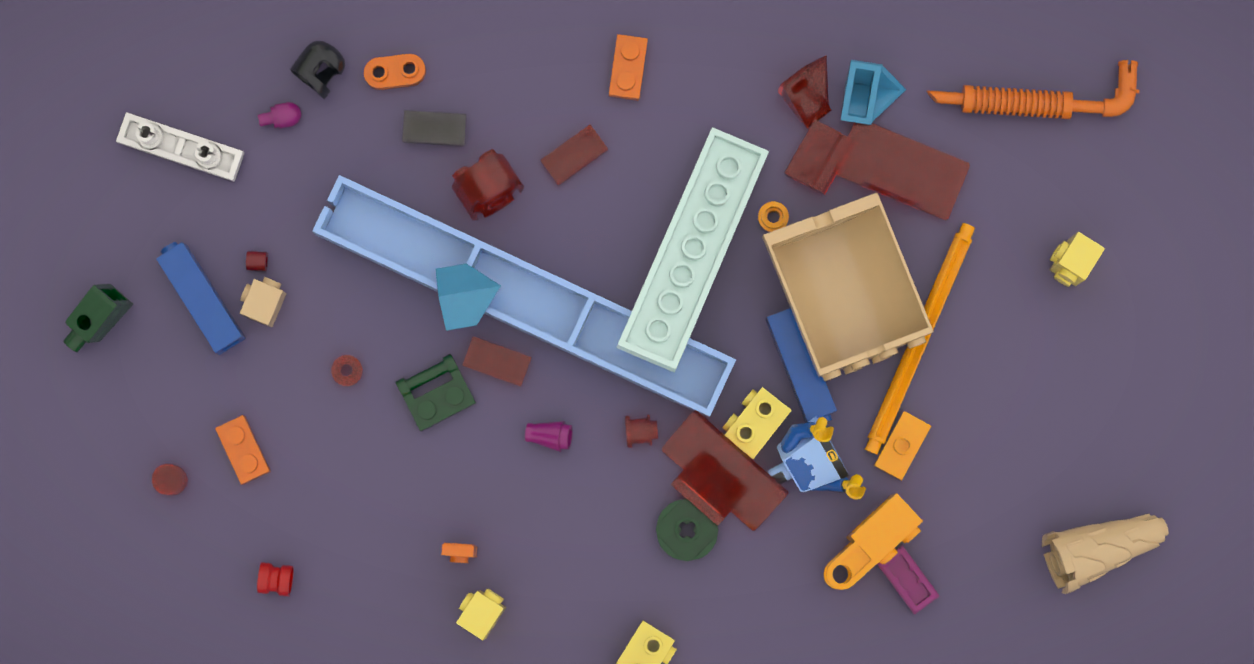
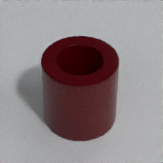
M247 251L246 270L267 271L268 252Z

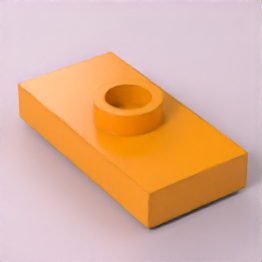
M903 411L874 466L902 481L931 425Z

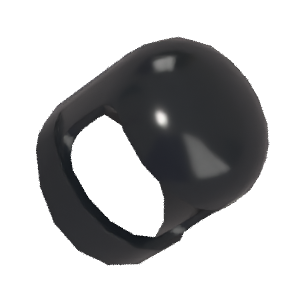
M314 41L303 50L291 66L290 71L325 100L331 92L326 86L333 76L337 74L342 75L345 69V60L342 54L331 44L324 41ZM323 62L329 66L317 74Z

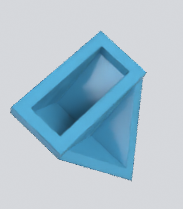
M851 60L845 82L841 120L871 125L906 89L882 64Z
M467 263L437 268L438 296L446 331L477 326L501 285Z

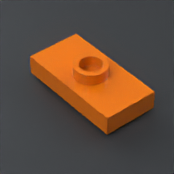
M444 543L442 544L441 555L450 556L449 562L468 563L469 557L477 558V547L472 544Z

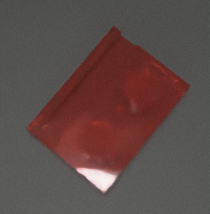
M814 120L784 173L788 177L825 195L855 141L853 138L847 137L841 132Z

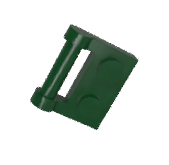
M451 353L442 357L443 361L406 380L403 377L395 381L421 432L476 404ZM450 372L453 380L416 399L414 398L412 390Z

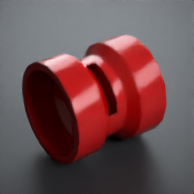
M261 562L257 580V593L268 594L272 591L277 592L280 596L289 597L292 589L294 567L290 565L274 567L272 563Z

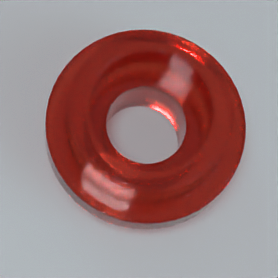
M343 355L334 361L331 373L333 379L338 384L352 386L361 379L363 368L357 358ZM344 365L352 367L351 375H342L341 369Z

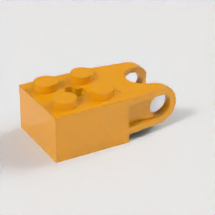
M897 493L890 495L846 536L850 543L830 560L824 568L823 576L825 582L831 588L838 590L852 587L876 564L880 562L885 565L898 553L895 547L901 541L909 543L921 532L918 525L923 520ZM838 565L844 566L848 573L847 579L840 584L833 578V570Z

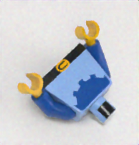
M816 416L806 423L791 425L777 446L783 462L768 470L775 486L777 487L793 478L800 492H846L852 499H861L866 491L864 486L860 487L863 478L856 474L848 480L847 476L849 474L830 441L834 428H826V418H817Z

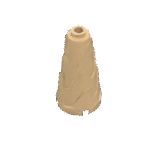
M1145 514L1126 520L1086 525L1060 532L1052 531L1043 535L1042 547L1050 545L1051 552L1044 554L1048 570L1057 588L1065 587L1062 593L1068 594L1079 589L1080 586L1100 578L1107 572L1126 564L1132 558L1159 547V543L1165 542V536L1169 534V531L1162 517L1157 518L1155 515Z

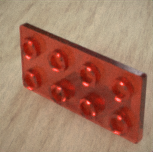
M854 122L835 167L834 175L947 220L954 207L970 164L873 123L868 125Z
M696 410L688 416L662 447V451L683 469L671 485L717 526L732 512L752 531H755L789 493Z

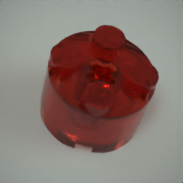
M494 149L482 154L479 157V162L470 168L468 166L461 167L452 175L455 180L452 190L474 221L478 220V214L482 213L486 218L497 213L514 200L512 194L516 189L519 193L524 189L523 183L503 154H497Z

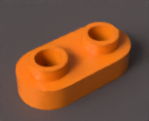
M415 54L374 58L364 68L366 82L376 90L415 86L421 83L426 75V67L423 60ZM407 64L415 66L413 73L407 74L404 72ZM377 68L385 70L384 75L380 78L375 77L373 74Z

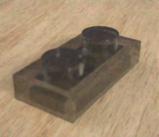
M404 110L403 143L465 146L467 115Z

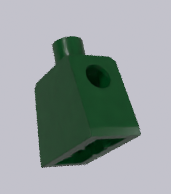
M111 284L93 285L67 318L65 323L72 330L63 342L75 352H79L86 342H100L131 308L133 303Z

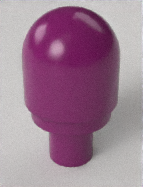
M293 102L275 104L273 107H270L271 112L257 114L260 126L274 124V128L279 127V129L294 126L301 119V110Z

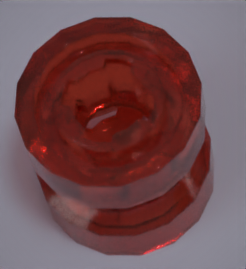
M163 464L155 469L151 481L157 492L174 496L184 491L188 478L186 472L181 467L173 464Z

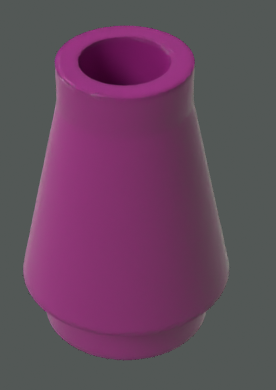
M565 421L528 423L525 431V441L533 442L559 452L562 449L569 450L572 442V425L565 424Z

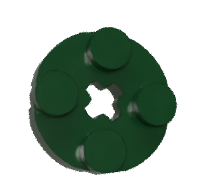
M682 499L674 501L664 508L658 518L656 533L661 548L669 556L683 561H691L704 557L713 549L717 541L718 524L715 514L706 504L698 500ZM681 522L685 524L693 522L695 524L693 528L695 535L693 538L689 536L682 538L679 535L682 530L679 527Z

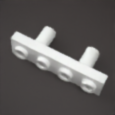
M127 112L116 140L119 144L235 182L245 154L241 150Z

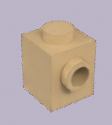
M264 277L262 282L254 279L252 285L247 284L241 296V301L244 304L240 314L273 327L287 293L280 290L281 283Z

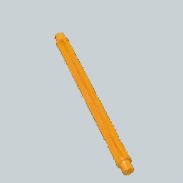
M962 223L959 232L955 233L924 306L933 330L969 246L973 241L971 237L975 227L966 223ZM931 334L924 336L926 339L924 344L911 349L907 345L871 431L867 436L869 440L864 450L878 455L881 445L885 444Z

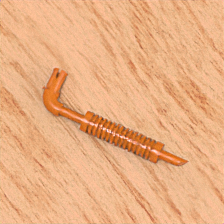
M1128 60L1118 62V88H1115V98H1104L1103 101L1073 100V92L1062 91V93L1056 91L1054 94L1052 90L1049 93L1048 90H1044L1043 93L1042 90H1037L1036 93L1035 89H1032L1031 92L1029 89H1025L1023 92V89L1017 91V88H1013L1011 91V88H1007L1005 91L1004 87H1001L1000 90L998 87H994V90L992 87H988L986 90V86H982L981 89L980 86H976L974 89V86L964 85L962 93L928 90L926 92L936 103L961 105L962 113H972V110H974L976 114L978 111H980V114H984L985 111L986 114H990L992 111L993 115H996L997 112L999 115H1003L1004 112L1005 115L1011 113V116H1015L1016 113L1017 116H1021L1023 113L1024 117H1027L1028 114L1030 117H1034V114L1036 117H1040L1041 114L1042 118H1046V115L1048 118H1052L1054 115V118L1060 116V119H1071L1072 112L1100 113L1102 117L1120 116L1128 111L1135 101L1136 94H1139L1140 90L1136 89L1138 62L1131 60V64H1128Z

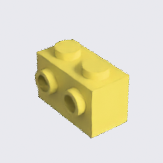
M1077 232L1067 242L1063 241L1061 245L1059 244L1049 259L1054 262L1050 268V271L1055 273L1054 279L1067 287H1070L1071 284L1074 286L1079 285L1087 279L1105 248L1082 233Z
M763 387L758 393L752 389L741 403L746 407L741 415L738 417L733 413L722 427L727 431L723 438L751 460L755 458L792 411Z
M486 589L485 592L479 590L475 595L468 593L459 607L463 613L456 623L482 641L485 640L506 609L501 604L504 598L490 589Z
M642 620L616 664H661L662 662L668 664L677 650L672 646L675 640Z

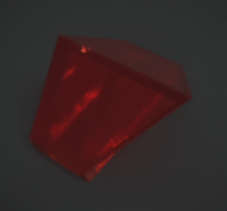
M827 55L805 65L780 84L778 93L807 129L832 111L828 99Z

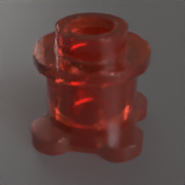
M647 415V418L630 419V416H625L627 447L633 448L632 444L649 443V446H652V439H658L657 420L651 421L650 415Z

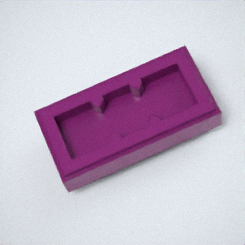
M903 545L896 549L898 553L885 565L879 562L877 565L915 615L937 599L939 594Z

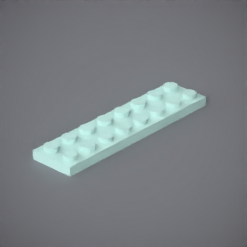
M712 127L618 342V349L675 373L767 158L768 150Z

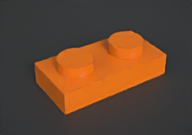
M617 34L609 97L639 101L648 38Z
M245 415L215 428L241 485L271 472Z

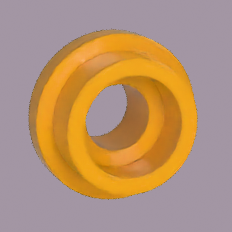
M776 201L764 204L758 213L760 226L768 232L786 227L789 220L787 208ZM770 212H776L779 215V220L772 223L768 220L767 215Z

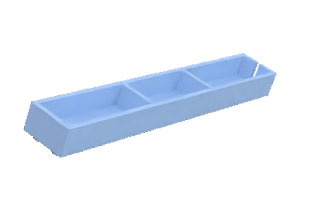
M341 175L338 176L327 199L336 208L333 212L330 208L324 206L313 228V233L316 236L438 292L437 268L467 263L501 285L484 314L704 417H710L736 359L689 338L674 373L617 348V345L631 315V310Z

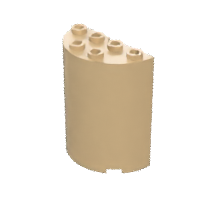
M878 193L762 236L818 377H823L824 382L842 375L840 370H843L845 375L862 369V367L870 364L869 359L872 360L873 364L886 360L898 353L897 348L906 344L909 349L926 343L924 336L934 332Z

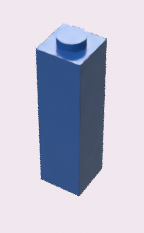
M173 242L160 251L162 255L156 258L214 352L221 355L245 340L244 334L189 247L183 242L180 244Z
M791 308L768 316L766 323L805 423L816 416L817 418H826L827 422L831 421L832 417L830 414L835 413L837 409L826 381L824 382L823 377H818Z

